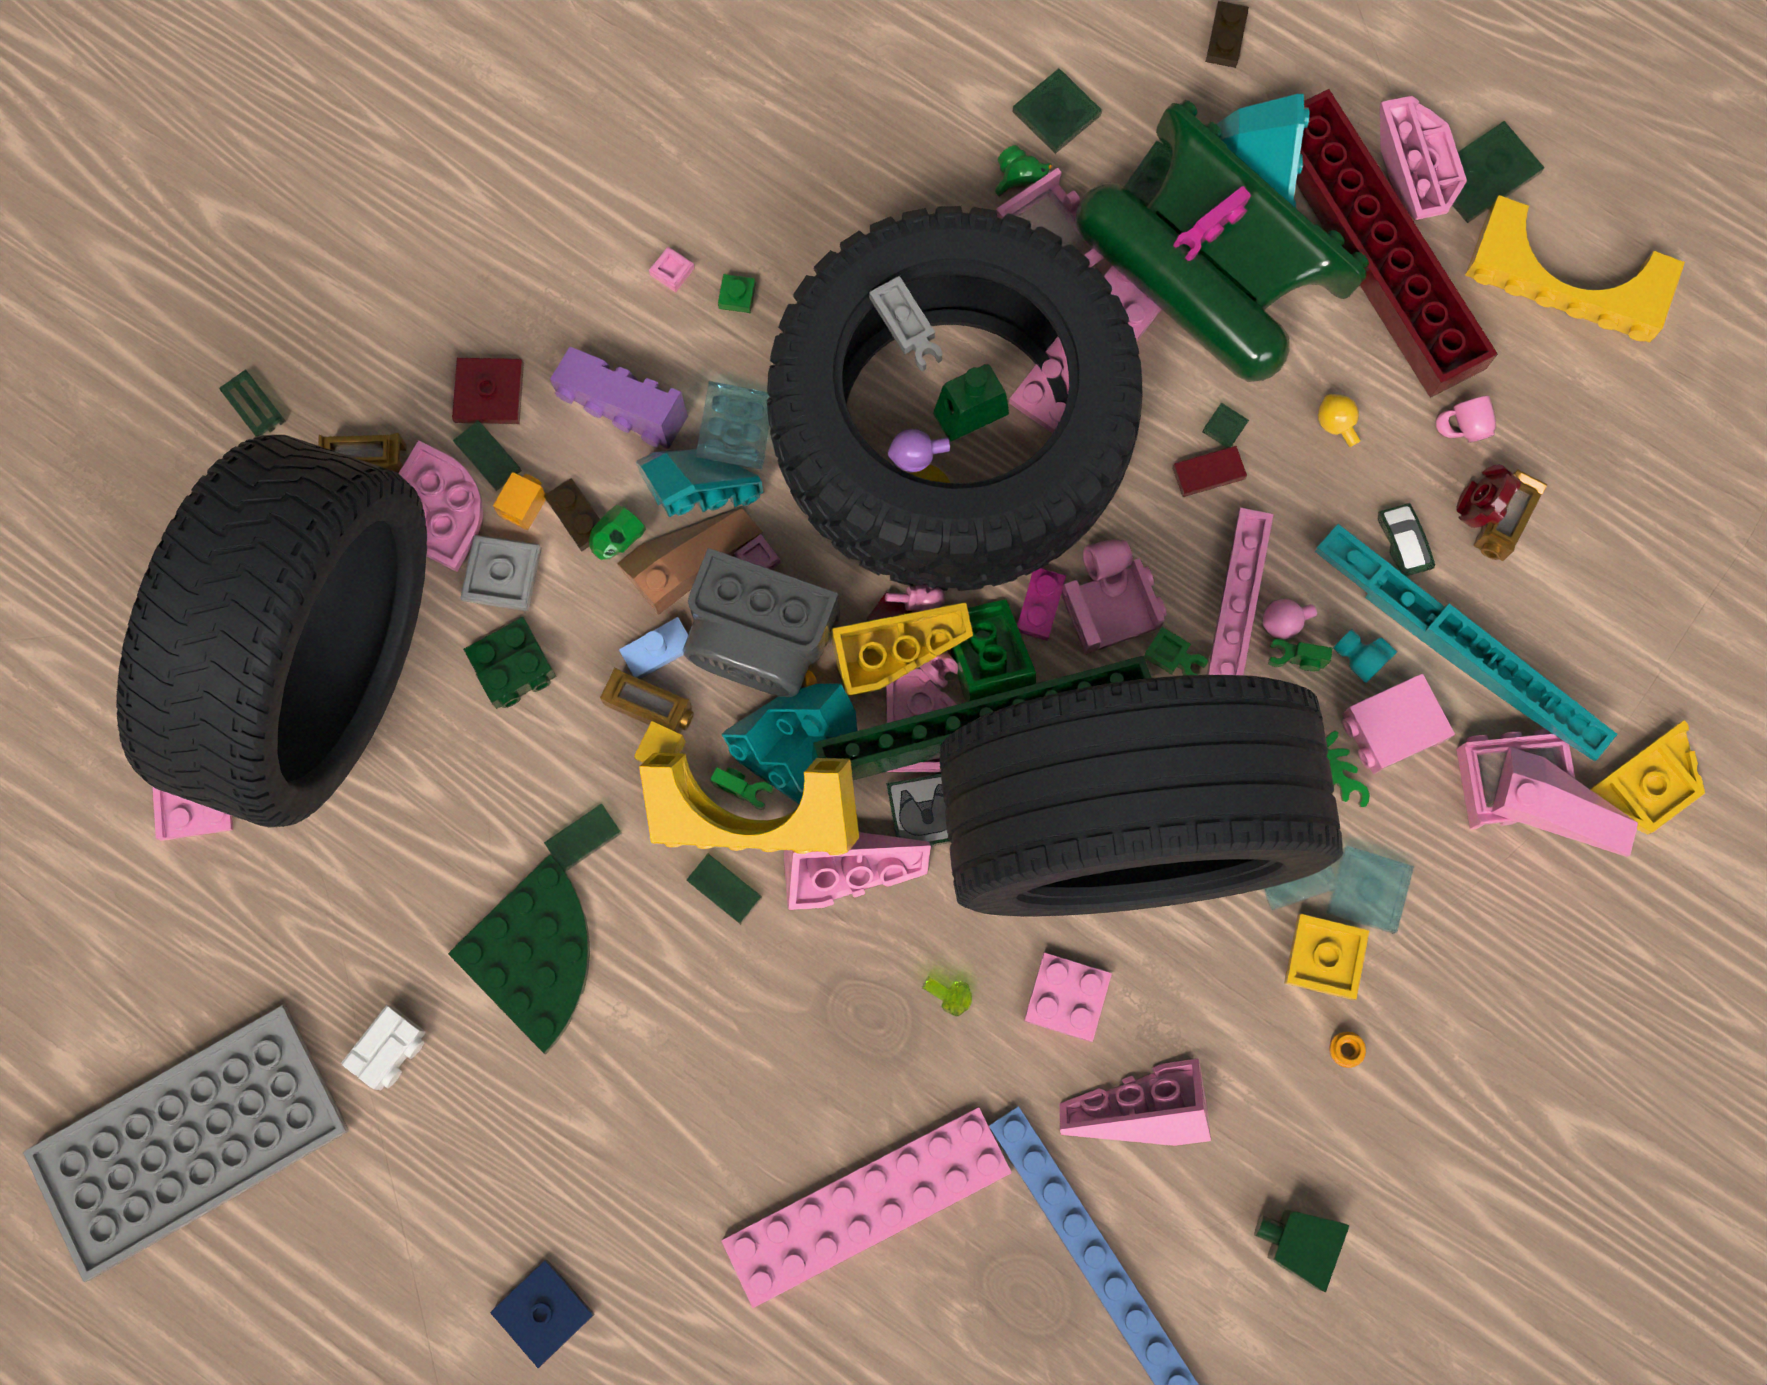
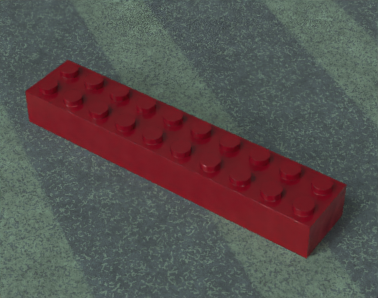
M1330 89L1304 100V107L1309 108L1308 127L1303 130L1300 154L1303 156L1301 174H1297L1296 184L1326 232L1328 233L1330 230L1339 232L1344 238L1342 247L1351 255L1354 252H1360L1368 259L1369 266L1365 269L1366 278L1360 286L1429 397L1431 398L1486 370L1498 353Z

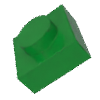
M723 274L718 300L719 309L751 313L756 286L755 278Z

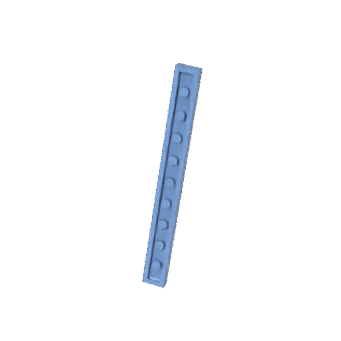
M1019 1106L989 1125L993 1135L1153 1384L1199 1385Z

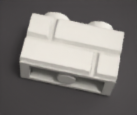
M386 1005L341 1064L374 1090H382L384 1086L390 1088L401 1075L402 1071L399 1067L407 1057L412 1059L423 1047L424 1041L421 1038L426 1032L399 1010Z

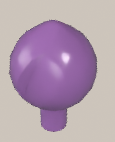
M907 429L897 434L888 450V456L900 469L907 472H918L931 463L933 454L950 452L949 439L930 440L929 435L922 430Z

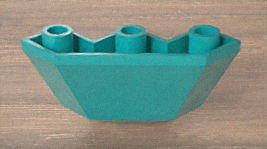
M1295 94L1239 108L1218 122L1217 125L1222 131L1220 139L1227 144V148L1296 208L1294 194L1297 174H1301L1303 156L1300 154L1303 130L1308 127L1309 108L1304 107V94Z
M706 448L653 452L636 461L639 472L657 505L662 504L669 517L675 514L680 516L688 513L695 507L696 503L702 512L708 509L714 511L723 507L729 498L734 507L741 504L747 506L760 498V494L764 493L762 481L758 475Z
M813 684L800 689L799 693L794 697L778 696L726 729L721 735L729 747V752L737 762L800 804L804 791V772L813 762V742L858 731L856 710L842 684Z

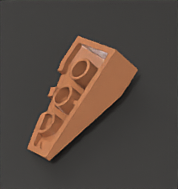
M739 508L643 543L618 562L617 565L659 615L692 589L708 548L734 557V553L760 534L762 535L763 532L745 510Z

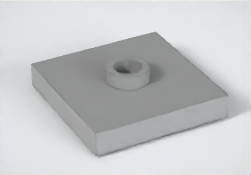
M474 535L461 592V600L470 603L529 611L542 549L539 544Z

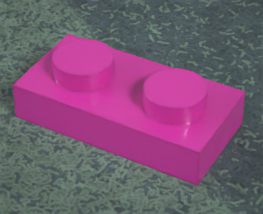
M1041 568L1032 573L1017 624L1021 634L1048 641L1066 575Z

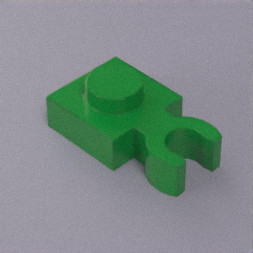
M1163 626L1144 654L1145 659L1171 675L1176 667L1182 670L1183 676L1197 675L1191 671L1190 665L1198 664L1200 667L1205 668L1208 660L1202 655L1188 654L1187 650L1191 644Z

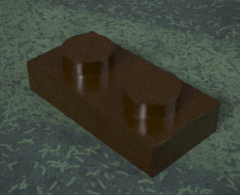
M1218 1L1205 62L1236 68L1249 9L1248 6Z
M570 478L545 494L544 498L582 552L590 547L589 537L592 528L600 521V518L573 479Z

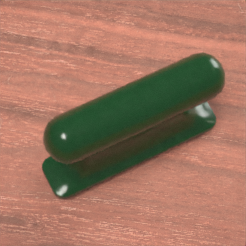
M1184 100L1181 104L1172 103L1164 111L1156 129L1158 138L1171 152L1170 168L1157 194L1146 205L1132 191L1117 182L1101 183L1089 190L1078 204L1076 212L1077 230L1091 247L1234 375L1247 382L1264 381L1282 369L1290 351L1289 335L1283 326L1265 310L1283 295L1306 285L1323 286L1334 296L1346 299L1365 280V269L1369 266V261L1360 252H1354L1352 255L1342 247L1344 238L1339 232L1330 230L1326 233L1318 225H1314L1228 149L1227 144L1220 139L1222 131L1219 126L1211 121L1204 125L1195 117L1198 111L1192 102ZM1244 186L1252 195L1244 207L1247 210L1245 215L1233 225L1230 222L1225 224L1223 232L1211 243L1207 240L1201 243V249L1196 257L1187 261L1185 257L1191 248L1186 244H1181L1175 248L1173 245L1177 237L1181 233L1192 229L1198 220L1240 187Z

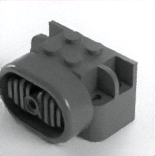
M708 548L688 598L694 622L684 644L683 654L694 665L717 676L768 694L794 697L800 691L809 665L819 660L824 647L827 646L834 621H839V593Z

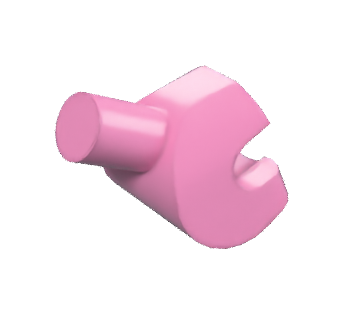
M948 651L920 666L921 670L941 689H944L948 684V681L945 680L946 673L951 671L957 674L958 664L949 655Z

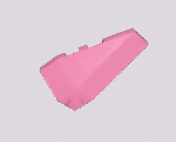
M1513 747L1508 748L1491 813L1626 857L1630 856L1638 822L1546 758Z
M859 832V839L848 853L842 855H829L827 852L819 851L798 854L794 850H784L788 909L824 908L833 905L834 899L849 894L858 897L865 894V889L880 884L888 887L925 875L928 871L931 845L928 841Z
M1199 1058L1163 1063L1153 1067V1073L1136 1080L1133 1076L1122 1079L1123 1085L1108 1091L1098 1088L1060 1103L1061 1135L1174 1146L1211 1141L1209 1115Z

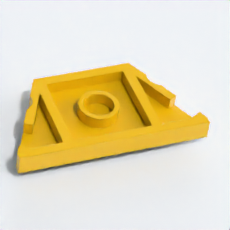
M1685 720L1678 723L1590 788L1597 795L1638 822L1637 830L1647 835L1653 833L1705 794L1702 777L1697 772L1698 762L1695 751L1690 750L1686 734L1689 731L1688 723Z

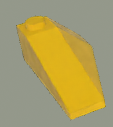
M965 602L833 628L830 635L843 688L847 695L851 696L882 689L971 638L973 632Z

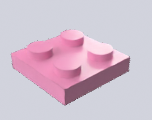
M1043 953L1024 1022L1093 1042L1112 973Z

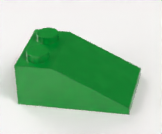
M1003 599L967 608L973 636L950 649L953 659L958 664L957 675L966 702L1036 684L1035 668L1007 600Z

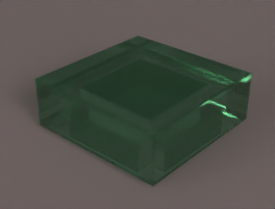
M1221 403L1204 427L1202 433L1226 448H1230L1236 442L1249 420Z

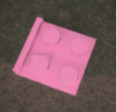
M153 787L156 839L163 841L233 830L231 815Z

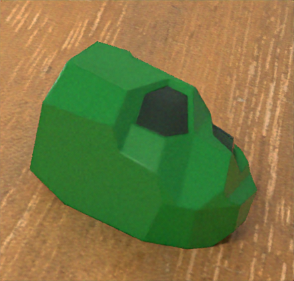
M616 504L592 528L589 537L591 552L600 560L611 559L620 552L624 553L635 540L643 535L646 530L645 525L625 507Z

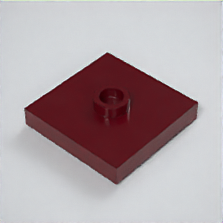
M457 357L452 412L454 423L520 424L523 360Z

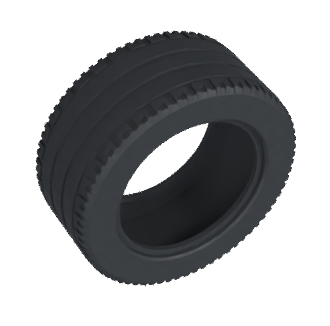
M1246 675L1158 677L1096 685L1035 698L991 712L950 734L940 746L942 790L944 803L947 806L945 811L948 839L952 843L949 851L952 876L954 877L953 885L958 904L976 912L999 916L1041 917L1110 913L1185 904L1252 892L1299 880L1324 870L1343 856L1342 832L1339 830L1340 821L1336 798L1332 795L1334 785L1330 761L1326 757L1328 749L1322 722L1323 717L1317 696L1311 690L1300 685L1266 677Z

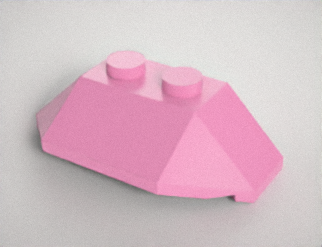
M1413 96L1381 102V153L1393 190L1409 215L1415 220L1447 214L1467 182L1449 124L1433 111L1419 104V100Z

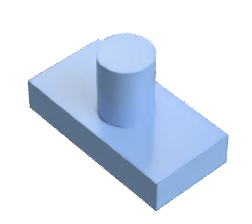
M677 617L624 646L619 651L633 676L641 679L683 656V647L688 633Z

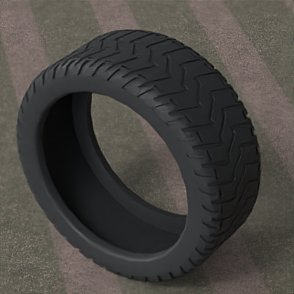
M264 435L241 442L238 447L235 446L226 452L222 459H218L207 470V475H202L193 486L191 494L185 497L177 509L175 517L171 519L163 533L161 541L157 545L149 562L148 569L144 574L129 618L119 665L116 708L119 738L125 757L133 770L144 781L155 789L242 820L271 828L297 824L316 812L343 783L374 735L394 693L416 627L425 581L427 527L425 526V512L422 509L423 505L417 491L397 472L288 435Z

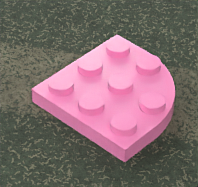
M418 440L398 474L415 488L421 499L422 509L425 512L426 518L425 526L427 527V557L458 572L471 550L474 535H478L481 529L483 518L481 495L471 475L458 461Z

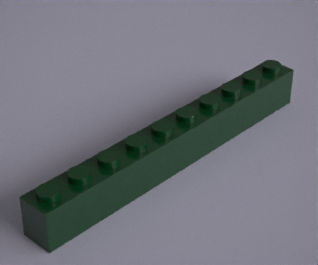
M1139 656L813 742L812 760L814 761L816 758L850 759L854 781L939 758L940 746L950 734L977 718L999 709L1060 692L1152 677L1144 656Z

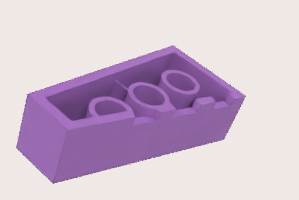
M569 347L550 378L556 396L567 403L572 404L575 401L583 405L584 410L594 417L601 418V416L612 420V424L624 432L629 433L632 430L640 434L641 439L653 447L661 445L669 449L688 417L681 391L671 388L666 393L659 388L658 382L646 378L643 383L639 382L629 370L619 367L612 371L609 369V364L604 360Z

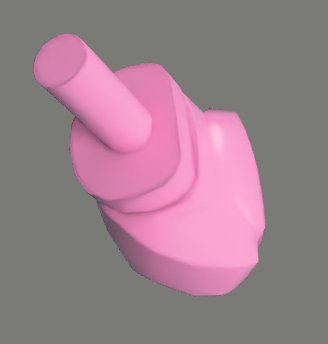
M924 584L916 585L915 587L908 586L906 594L886 593L885 600L905 602V609L914 613L943 607L945 595L941 588H929L928 585Z

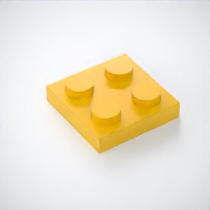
M1304 914L1297 915L1284 984L1356 1000L1369 930Z

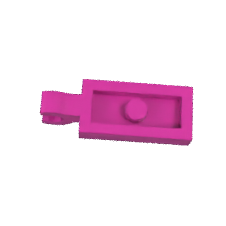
M1244 186L1240 187L1198 220L1192 229L1181 233L1173 246L1177 248L1181 244L1188 245L1191 250L1185 258L1187 261L1194 259L1201 249V243L1205 240L1211 243L1223 232L1225 224L1230 222L1233 225L1245 215L1247 210L1244 207L1252 195Z

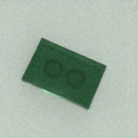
M1503 121L1458 152L1467 182L1452 206L1469 223L1488 210L1498 195L1503 197L1509 196L1540 175L1545 167L1509 125Z

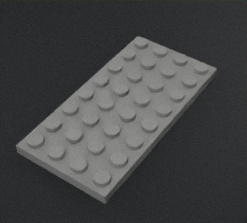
M280 1006L27 1149L23 1154L83 1282H87L349 1132V1129L287 1007Z

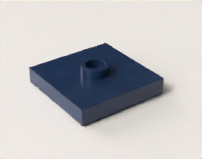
M548 1260L542 1262L490 1312L537 1368H540L595 1315Z

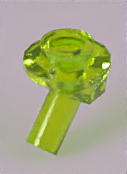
M929 976L923 983L922 989L943 1001L941 1007L945 1012L957 1017L970 1008L972 993L966 982L954 981L950 988H947Z

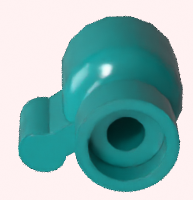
M1353 629L1333 647L1339 655L1349 658L1350 669L1365 683L1398 652L1382 637L1370 644H1363L1361 637Z

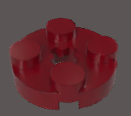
M1498 464L1486 468L1481 472L1485 477L1478 483L1472 480L1461 494L1456 511L1461 514L1458 518L1469 527L1478 528L1486 525L1488 522L1497 524L1505 517L1507 504L1521 486V480L1505 466Z

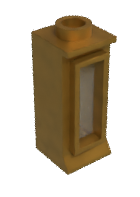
M399 433L329 437L319 435L318 446L397 473L403 467L399 460L400 451H406L407 444Z
M1519 469L1513 474L1521 480V486L1507 504L1505 517L1497 524L1488 522L1484 525L1473 545L1480 549L1484 556L1493 560L1504 561L1514 552L1521 534L1548 485Z
M615 667L600 696L603 704L613 710L648 725L653 721L679 734L682 729L686 731L689 728L694 716L689 699L682 698L626 674Z

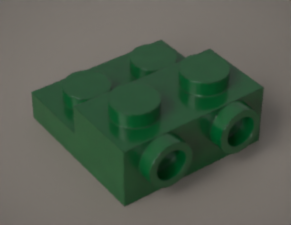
M524 617L463 649L490 702L496 709L500 707L509 708L521 700L520 696L531 690L537 692L550 685V680L557 677Z

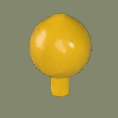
M1326 395L1318 410V421L1321 427L1330 434H1342L1348 447H1352L1361 441L1353 428L1359 418V410L1356 403L1345 395Z

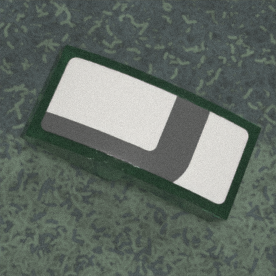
M1407 503L1379 511L1377 520L1391 544L1389 553L1398 570L1405 576H1410L1434 569L1435 562L1429 543L1412 505Z

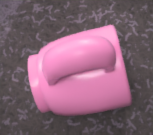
M1482 396L1459 403L1453 407L1454 410H1447L1439 414L1435 421L1436 428L1440 434L1448 438L1465 437L1468 439V443L1495 435L1496 420L1490 396ZM1451 416H1456L1461 432L1451 428L1449 424Z
M1112 539L1085 546L1083 559L1089 576L1094 581L1100 580L1101 589L1106 595L1118 597L1123 594L1128 584L1126 569L1133 561L1128 543L1125 540ZM1121 573L1120 580L1115 584L1110 585L1106 582L1105 578Z

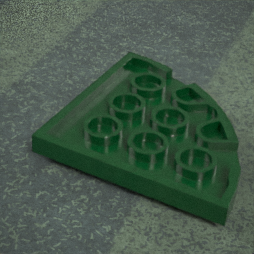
M551 855L542 861L448 953L544 1054H547L557 1043L572 1020L581 994H583L590 959L589 931L580 899L566 872Z

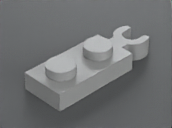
M900 276L869 292L871 302L903 353L915 351V363L921 371L926 370V362L923 359V356L926 354H932L938 363L942 361L941 348L937 344L929 342L935 338V331Z

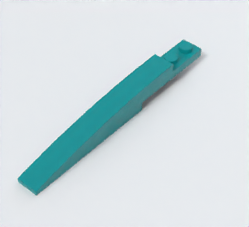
M1337 524L1316 548L1315 553L1368 594L1365 598L1488 690L1593 761H1596L1618 735L1450 603L1446 607L1341 525Z

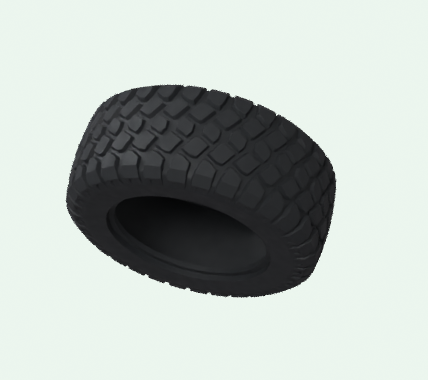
M938 206L933 214H928L926 208L903 212L902 220L895 221L890 216L871 224L870 233L865 235L861 231H857L840 242L841 251L836 253L830 250L814 266L816 276L806 275L794 292L793 297L797 303L787 305L778 326L783 333L775 336L770 356V362L775 364L770 365L767 381V394L770 396L767 399L768 422L771 427L770 435L775 456L778 457L779 468L786 484L791 489L790 493L801 511L809 516L808 521L820 535L832 540L831 545L848 559L859 560V566L878 576L880 574L890 575L891 581L911 587L913 584H926L929 588L939 587L943 591H947L948 588H957L958 591L982 589L986 585L994 587L1015 581L1019 576H1027L1060 557L1091 529L1114 497L1128 468L1138 436L1143 393L1141 360L1138 355L1139 348L1133 327L1128 324V314L1119 297L1111 294L1112 286L1098 268L1088 267L1090 265L1089 259L1073 245L1063 247L1062 237L1042 226L1033 230L1031 229V221L1009 213L1003 219L998 218L997 210L972 207L969 213H963L961 206ZM900 276L931 326L961 325L996 334L1022 350L1035 365L1037 364L1040 367L1041 371L1043 363L1050 359L1045 352L1055 339L1059 337L1067 359L1069 389L1067 394L1065 384L1060 375L1056 378H1046L1052 389L1055 402H1063L1066 406L1060 422L1058 421V426L1044 446L1030 459L1013 470L994 478L970 483H944L920 478L897 468L881 457L862 437L853 423L847 408L850 391L861 370L878 351L895 340L869 298L870 291Z

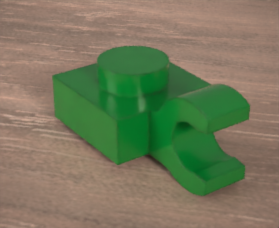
M1275 639L1270 643V647L1281 650L1283 656L1281 658L1270 657L1268 665L1281 667L1290 661L1291 664L1299 665V668L1302 670L1319 671L1330 663L1333 648L1298 642L1296 645L1287 643L1282 639Z
M716 767L710 779L713 786L743 801L750 802L756 809H765V804L758 801L756 795L762 790L772 794L774 789L770 784L757 782L749 785L744 781L746 776L730 767H727L726 771Z

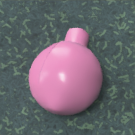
M1278 599L1265 609L1263 626L1276 639H1290L1302 630L1305 620L1316 617L1317 610L1312 604L1301 607L1293 600Z

